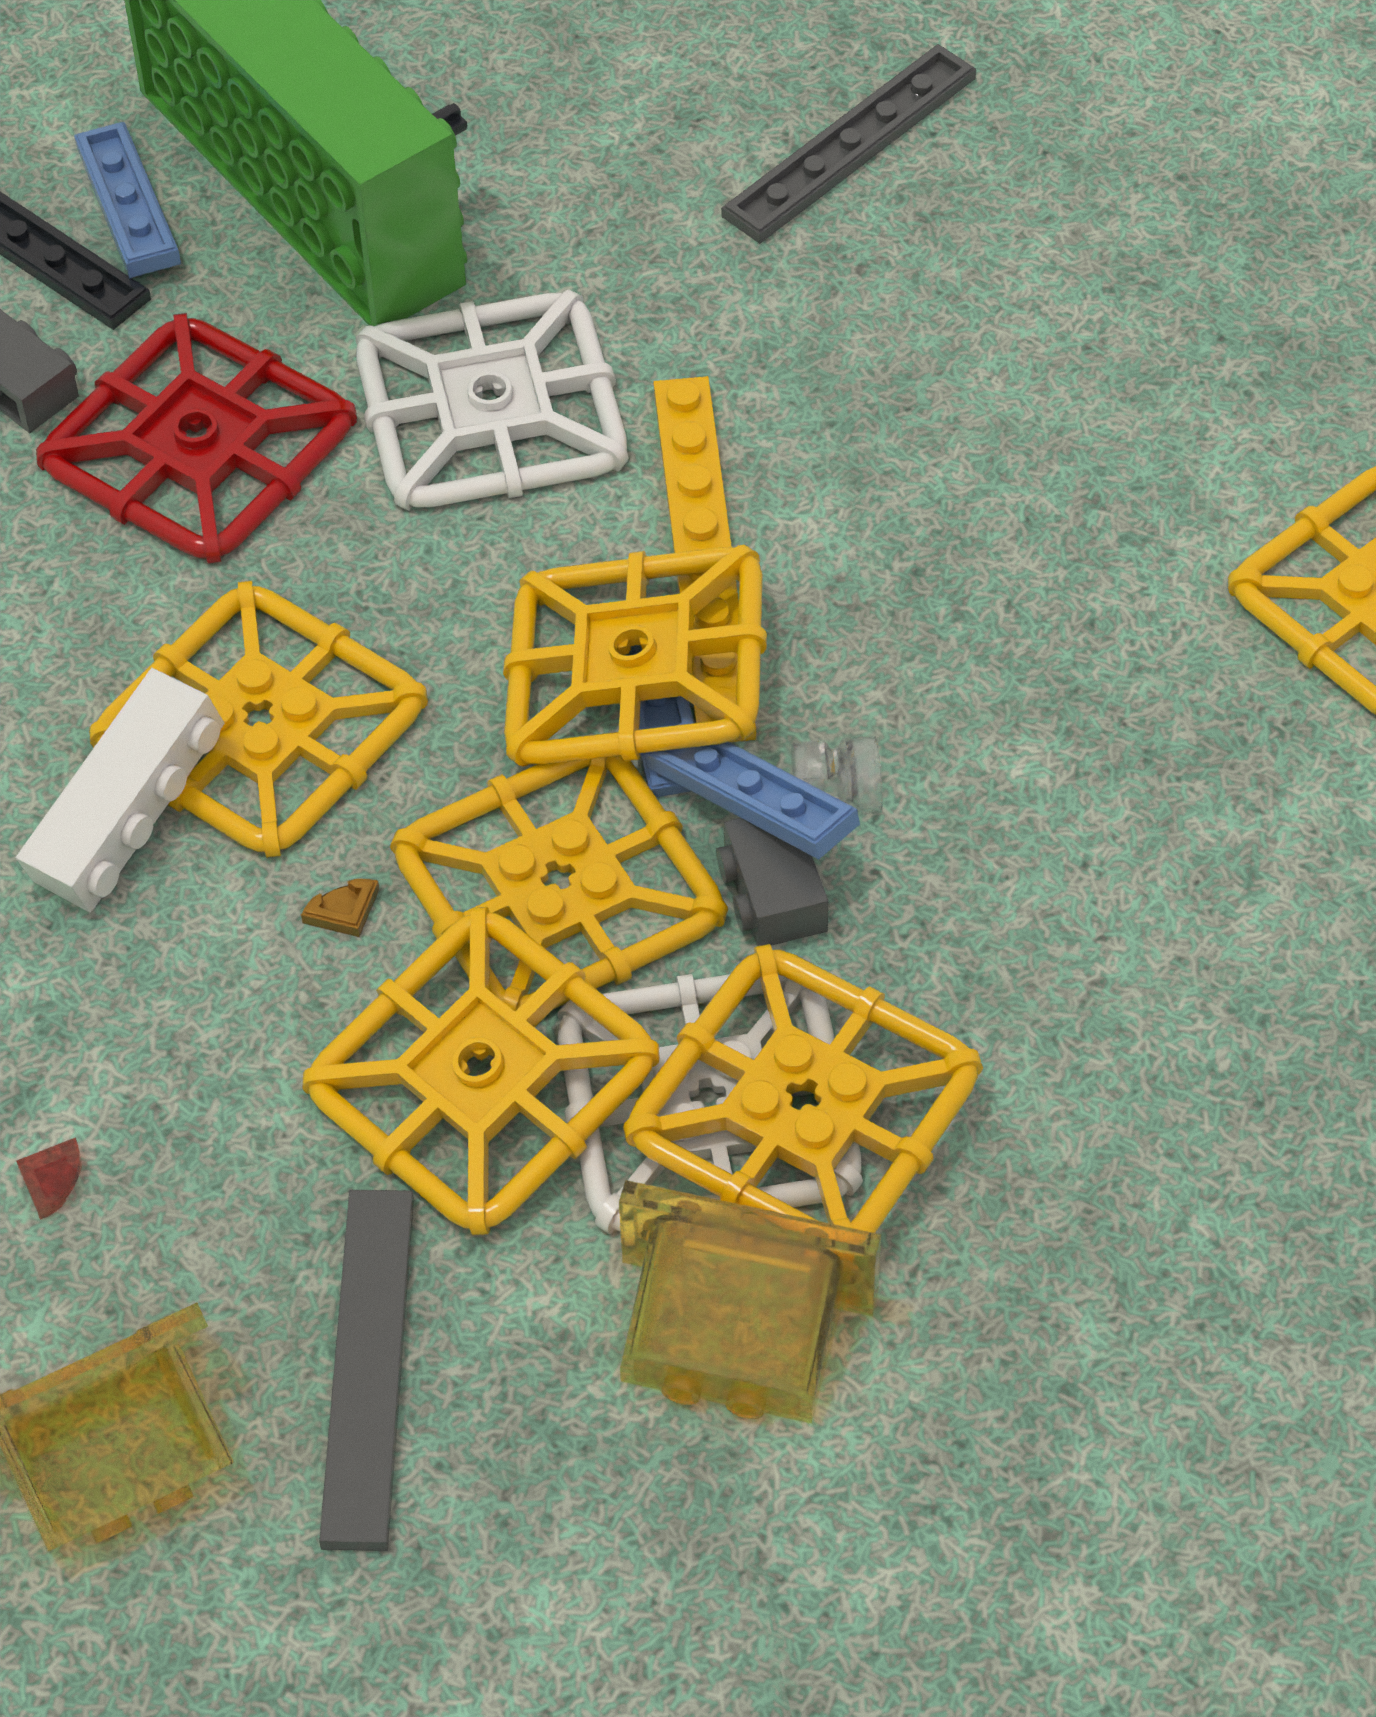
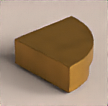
M353 879L347 881V886L334 889L323 896L319 893L304 908L301 914L302 923L360 937L379 892V882L372 879Z

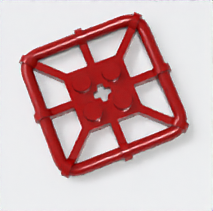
M187 313L174 314V320L165 323L155 330L113 372L105 371L95 381L94 386L96 389L52 430L45 441L37 447L36 460L38 467L46 470L55 480L110 510V516L114 520L124 525L129 521L186 554L197 558H206L207 564L222 562L221 556L229 554L240 546L285 499L291 501L301 491L300 483L345 438L351 426L357 423V413L355 405L351 401L345 400L337 392L283 364L281 356L271 350L264 349L259 351L205 321L188 318ZM191 340L207 346L242 365L244 368L225 387L195 371ZM177 342L181 373L157 397L132 384L171 345ZM268 381H271L310 403L264 409L247 400V398L262 383L266 384ZM112 403L117 405L121 403L139 413L123 430L79 436ZM203 427L207 428L206 434L203 436L187 437L186 431L189 429L198 432ZM324 427L286 467L254 451L270 434ZM128 455L146 466L125 487L118 490L72 463ZM236 468L267 484L223 531L217 533L212 492ZM167 478L193 491L198 496L203 536L194 533L146 506L143 502Z

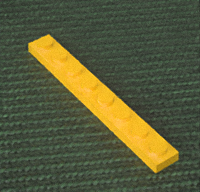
M709 377L653 381L674 553L732 547ZM704 573L677 576L679 594ZM736 581L694 616V629L738 624L739 598ZM735 652L694 656L692 676L736 704L737 654ZM693 705L695 723L717 721ZM754 722L755 731H754L747 739H745L744 741L756 740V723H755V722Z

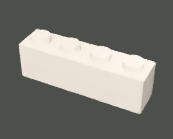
M151 667L15 857L34 883L89 913L96 907L101 898L106 897L112 892L118 882L120 871L135 850L141 848L148 841L156 820L168 803L175 800L182 793L187 776L202 755L208 753L215 746L219 738L220 730L225 723L209 696Z

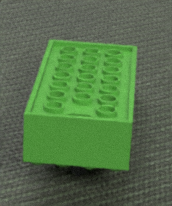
M124 0L141 93L369 326L374 327L385 322L406 319L466 285L464 264L467 263V254L463 247L461 232L464 218L459 208L457 189L461 183L455 167L454 149L457 147L455 136L467 130L468 125L467 121L461 116L460 108L455 103L447 105L431 114L423 106L418 94L412 88L403 87L391 75L389 68L380 57H372L359 44L356 35L349 27H341L328 14L321 0Z

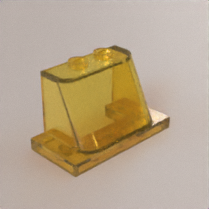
M625 1180L619 1199L622 1263L641 1266L642 1269L620 1365L621 1381L661 1390L667 1399L679 1404L693 1405L698 1403L700 1399L725 1404L731 1413L747 1419L761 1418L764 1413L812 1423L841 1310L873 1317L879 1294L881 1234Z
M197 1302L136 1330L133 1335L14 1391L10 1389L0 1394V1456L47 1552L88 1532H91L97 1544L132 1527L133 1525L128 1513L151 1502L157 1514L194 1497L189 1484L234 1463L180 1347L181 1343L198 1336L208 1327Z

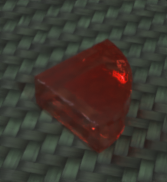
M76 1137L16 1161L40 1220L53 1214L63 1206L66 1198L76 1185L82 1169L81 1153Z

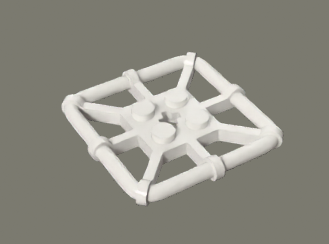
M568 289L563 293H545L475 306L473 301L460 303V309L385 322L374 327L365 326L356 336V361L368 407L364 414L366 426L371 433L374 432L385 481L392 496H394V502L408 511L412 507H436L506 493L508 499L523 496L522 490L597 477L612 470L619 472L628 462L627 437L613 392V387L616 383L612 366L605 363L591 313L583 303L582 295ZM542 316L523 339L485 346L481 327ZM571 322L583 365L542 372L538 356L563 326ZM464 330L470 349L433 355L406 341ZM384 357L428 378L432 393L389 400L379 359ZM493 390L496 396H500L493 400L482 399L483 391ZM583 390L591 393L603 434L554 412L549 397ZM438 417L442 434L411 470L406 473L396 432L397 426L403 423ZM548 435L588 454V456L518 468L511 441ZM495 444L502 472L428 485L456 451Z
M688 974L676 976V983L604 993L603 995L626 1014L681 1006L685 1026L689 1022L695 1023L700 1016L698 1004L710 1002L729 975L694 980L693 975ZM778 975L789 1015L801 1002L808 1033L830 1045L835 1037L826 998L784 976ZM759 979L745 996L763 994ZM571 1000L567 1001L558 1012V1019L560 1021L558 1025L559 1045L583 1043L582 1036L591 1042L619 1040ZM768 1009L748 1034L716 1038L715 1040L754 1060L774 1033ZM678 1044L659 1047V1063L652 1067L651 1072L641 1084L642 1092ZM698 1060L657 1116L704 1108L701 1101L692 1102L690 1098L698 1096L700 1089L711 1087L715 1093L724 1094L725 1097L718 1098L716 1105L722 1104L736 1086L738 1080ZM588 1068L563 1070L569 1106L564 1112L566 1123L593 1098ZM799 1091L792 1094V1096L796 1097L809 1095L813 1093L807 1091ZM638 1098L625 1100L600 1127L625 1123L629 1119ZM599 1128L585 1141L587 1149L579 1156L586 1200L592 1214L596 1217L595 1225L608 1234H612L614 1230L619 1232H641L717 1219H724V1224L727 1225L741 1222V1216L750 1214L743 1209L733 1212L720 1204V1197L715 1194L634 1207L665 1169L664 1166L652 1161L648 1157L645 1158L618 1193L611 1195ZM727 1130L671 1141L703 1159L711 1158L712 1164L731 1174L732 1170L728 1155L752 1152L757 1147ZM853 1142L834 1169L841 1197L845 1194L853 1196L863 1182L860 1175L861 1152L859 1144ZM816 1178L757 1187L792 1207L822 1203Z

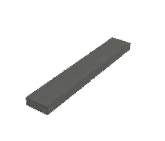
M937 44L721 208L722 218L759 244L975 80L976 68Z
M349 1190L319 1538L321 1550L388 1551L414 1196L411 1190Z

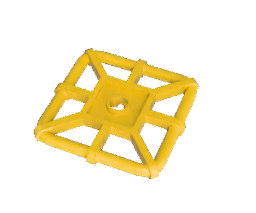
M1375 466L1361 473L1318 506H1307L1297 513L1295 523L1248 556L1237 569L1229 574L1228 591L1231 596L1236 597L1247 611L1298 652V660L1309 669L1313 666L1317 667L1365 708L1376 715V686L1334 652L1358 632L1376 645V537L1361 549H1358L1329 526L1376 491ZM1310 539L1341 562L1322 578L1263 575ZM1268 597L1321 600L1343 619L1325 633L1313 635Z
M744 544L737 547H718L647 556L645 551L630 552L628 559L556 567L540 572L529 571L519 581L520 588L514 602L511 652L506 655L503 667V675L508 680L504 727L506 755L508 758L520 766L622 756L624 761L639 760L641 753L719 745L734 741L735 739L738 741L747 739L755 731L754 722L759 711L761 654L767 649V633L761 627L763 574L759 563V554ZM704 573L680 594L646 598V587L649 585L650 579ZM736 580L740 581L738 624L694 629V616ZM627 582L626 600L586 605L565 591V589ZM537 604L540 606L546 605L575 625L574 644L534 649ZM641 645V652L625 656L629 654L631 646ZM735 652L737 654L736 704L692 676L694 656ZM572 671L571 686L529 720L531 682L538 675ZM681 696L717 720L639 730L641 701ZM620 703L619 732L548 740L586 707Z
M252 581L238 582V588L232 589L220 597L172 645L163 644L153 654L154 662L102 712L96 722L92 723L89 728L90 744L94 748L151 667L207 694L225 724L220 730L215 746L192 769L187 776L182 793L175 800L170 801L168 806L178 812L186 809L240 845L257 852H265L266 858L281 856V850L289 848L300 840L350 788L357 790L367 780L366 771L415 722L421 709H425L427 706L428 696L427 689L422 683L417 682L406 671L351 639L348 629L337 623L328 625L276 592L260 586H253ZM256 609L263 611L317 644L291 672L260 653ZM241 611L245 655L220 680L188 662L235 614ZM337 656L391 689V691L333 698L310 684V682ZM254 710H269V716L272 720L270 723L266 724L258 721L253 726L248 725V713ZM390 713L350 755L342 754L340 756L315 741L337 719ZM301 756L330 775L278 826L274 782ZM227 765L258 784L262 828L255 826L202 792Z
M622 756L536 764L508 778L501 774L488 780L487 788L421 817L406 828L398 829L390 845L401 873L434 923L432 932L436 939L452 924L464 916L470 915L471 909L465 912L454 911L423 861L483 874L497 897L473 908L488 907L490 913H496L504 918L510 916L517 927L544 948L582 932L600 959L581 969L585 972V981L595 989L612 981L616 985H620L632 979L631 972L703 938L713 931L715 927H722L729 910L723 901L717 884L681 834L683 826L676 814L663 808L632 761H624ZM589 767L573 812L536 829L517 799L583 768ZM607 770L613 775L646 823L644 828L608 845L590 820ZM497 808H500L518 838L488 852L430 840ZM660 844L696 898L635 886L620 863ZM558 870L561 873H571L568 877L569 886L567 888L560 889L555 883L545 886L543 883L548 880V873ZM629 908L685 919L622 950L617 946L614 947L599 924ZM468 942L455 955V958L470 980V942ZM519 960L511 985L505 990L490 967L489 991L512 1010L516 1011L534 993L528 994L535 971ZM561 1001L554 1009L566 1004L567 1001Z
M488 907L472 908L470 915L464 916L452 924L394 981L388 978L376 989L379 996L319 1053L310 1068L303 1072L302 1088L305 1093L310 1094V1098L319 1110L373 1155V1164L386 1175L396 1174L449 1221L462 1228L470 1229L472 1235H484L490 1233V1227L497 1226L510 1217L569 1157L577 1159L587 1149L585 1141L644 1082L652 1067L659 1063V1044L651 1039L637 1021L586 982L585 972L574 963L568 962L564 964L510 920L496 913H490ZM492 939L500 943L546 980L516 1011L512 1010L489 991L490 943ZM470 942L469 989L438 1018L413 996ZM571 1000L619 1040L556 1045L535 1027L561 1001ZM396 1013L400 1016L403 1015L424 1032L398 1059L344 1064ZM489 1055L494 1057L490 1063L491 1069L488 1072L477 1076L469 1075L470 1069L467 1061L474 1056L482 1061ZM625 1065L568 1123L564 1122L535 1098L562 1070ZM402 1084L422 1100L423 1103L388 1136L343 1098L338 1091L341 1089ZM520 1112L546 1133L551 1140L488 1201L489 1142ZM442 1119L468 1139V1202L462 1199L410 1154L411 1149Z
M767 944L754 947V954L747 956L734 968L695 1023L689 1022L685 1024L676 1038L678 1046L635 1102L629 1119L623 1125L626 1141L630 1146L636 1147L652 1161L719 1196L722 1206L733 1212L743 1209L813 1248L829 1253H837L841 1259L856 1255V1248L863 1246L876 1233L915 1174L925 1173L934 1159L931 1151L972 1093L978 1075L983 1070V1066L977 1050L969 1048L947 1032L884 1001V993L870 986L863 990L795 954L782 950H772L771 945ZM778 975L784 976L853 1012L830 1045L792 1025ZM759 979L774 1033L753 1060L715 1040V1036L753 984ZM872 1023H875L942 1059L879 1071L850 1056V1054ZM698 1060L738 1080V1083L722 1104L660 1117L657 1116ZM945 1086L911 1137L905 1136L901 1138L869 1121L886 1097ZM799 1091L811 1092L815 1094V1100L819 1104L816 1107L811 1104H805L800 1110L792 1107V1094ZM727 1130L757 1147L741 1170L736 1171L732 1175L671 1141ZM853 1142L893 1163L855 1218L850 1222L845 1212L834 1169ZM777 1158L816 1178L828 1225L757 1188V1185Z

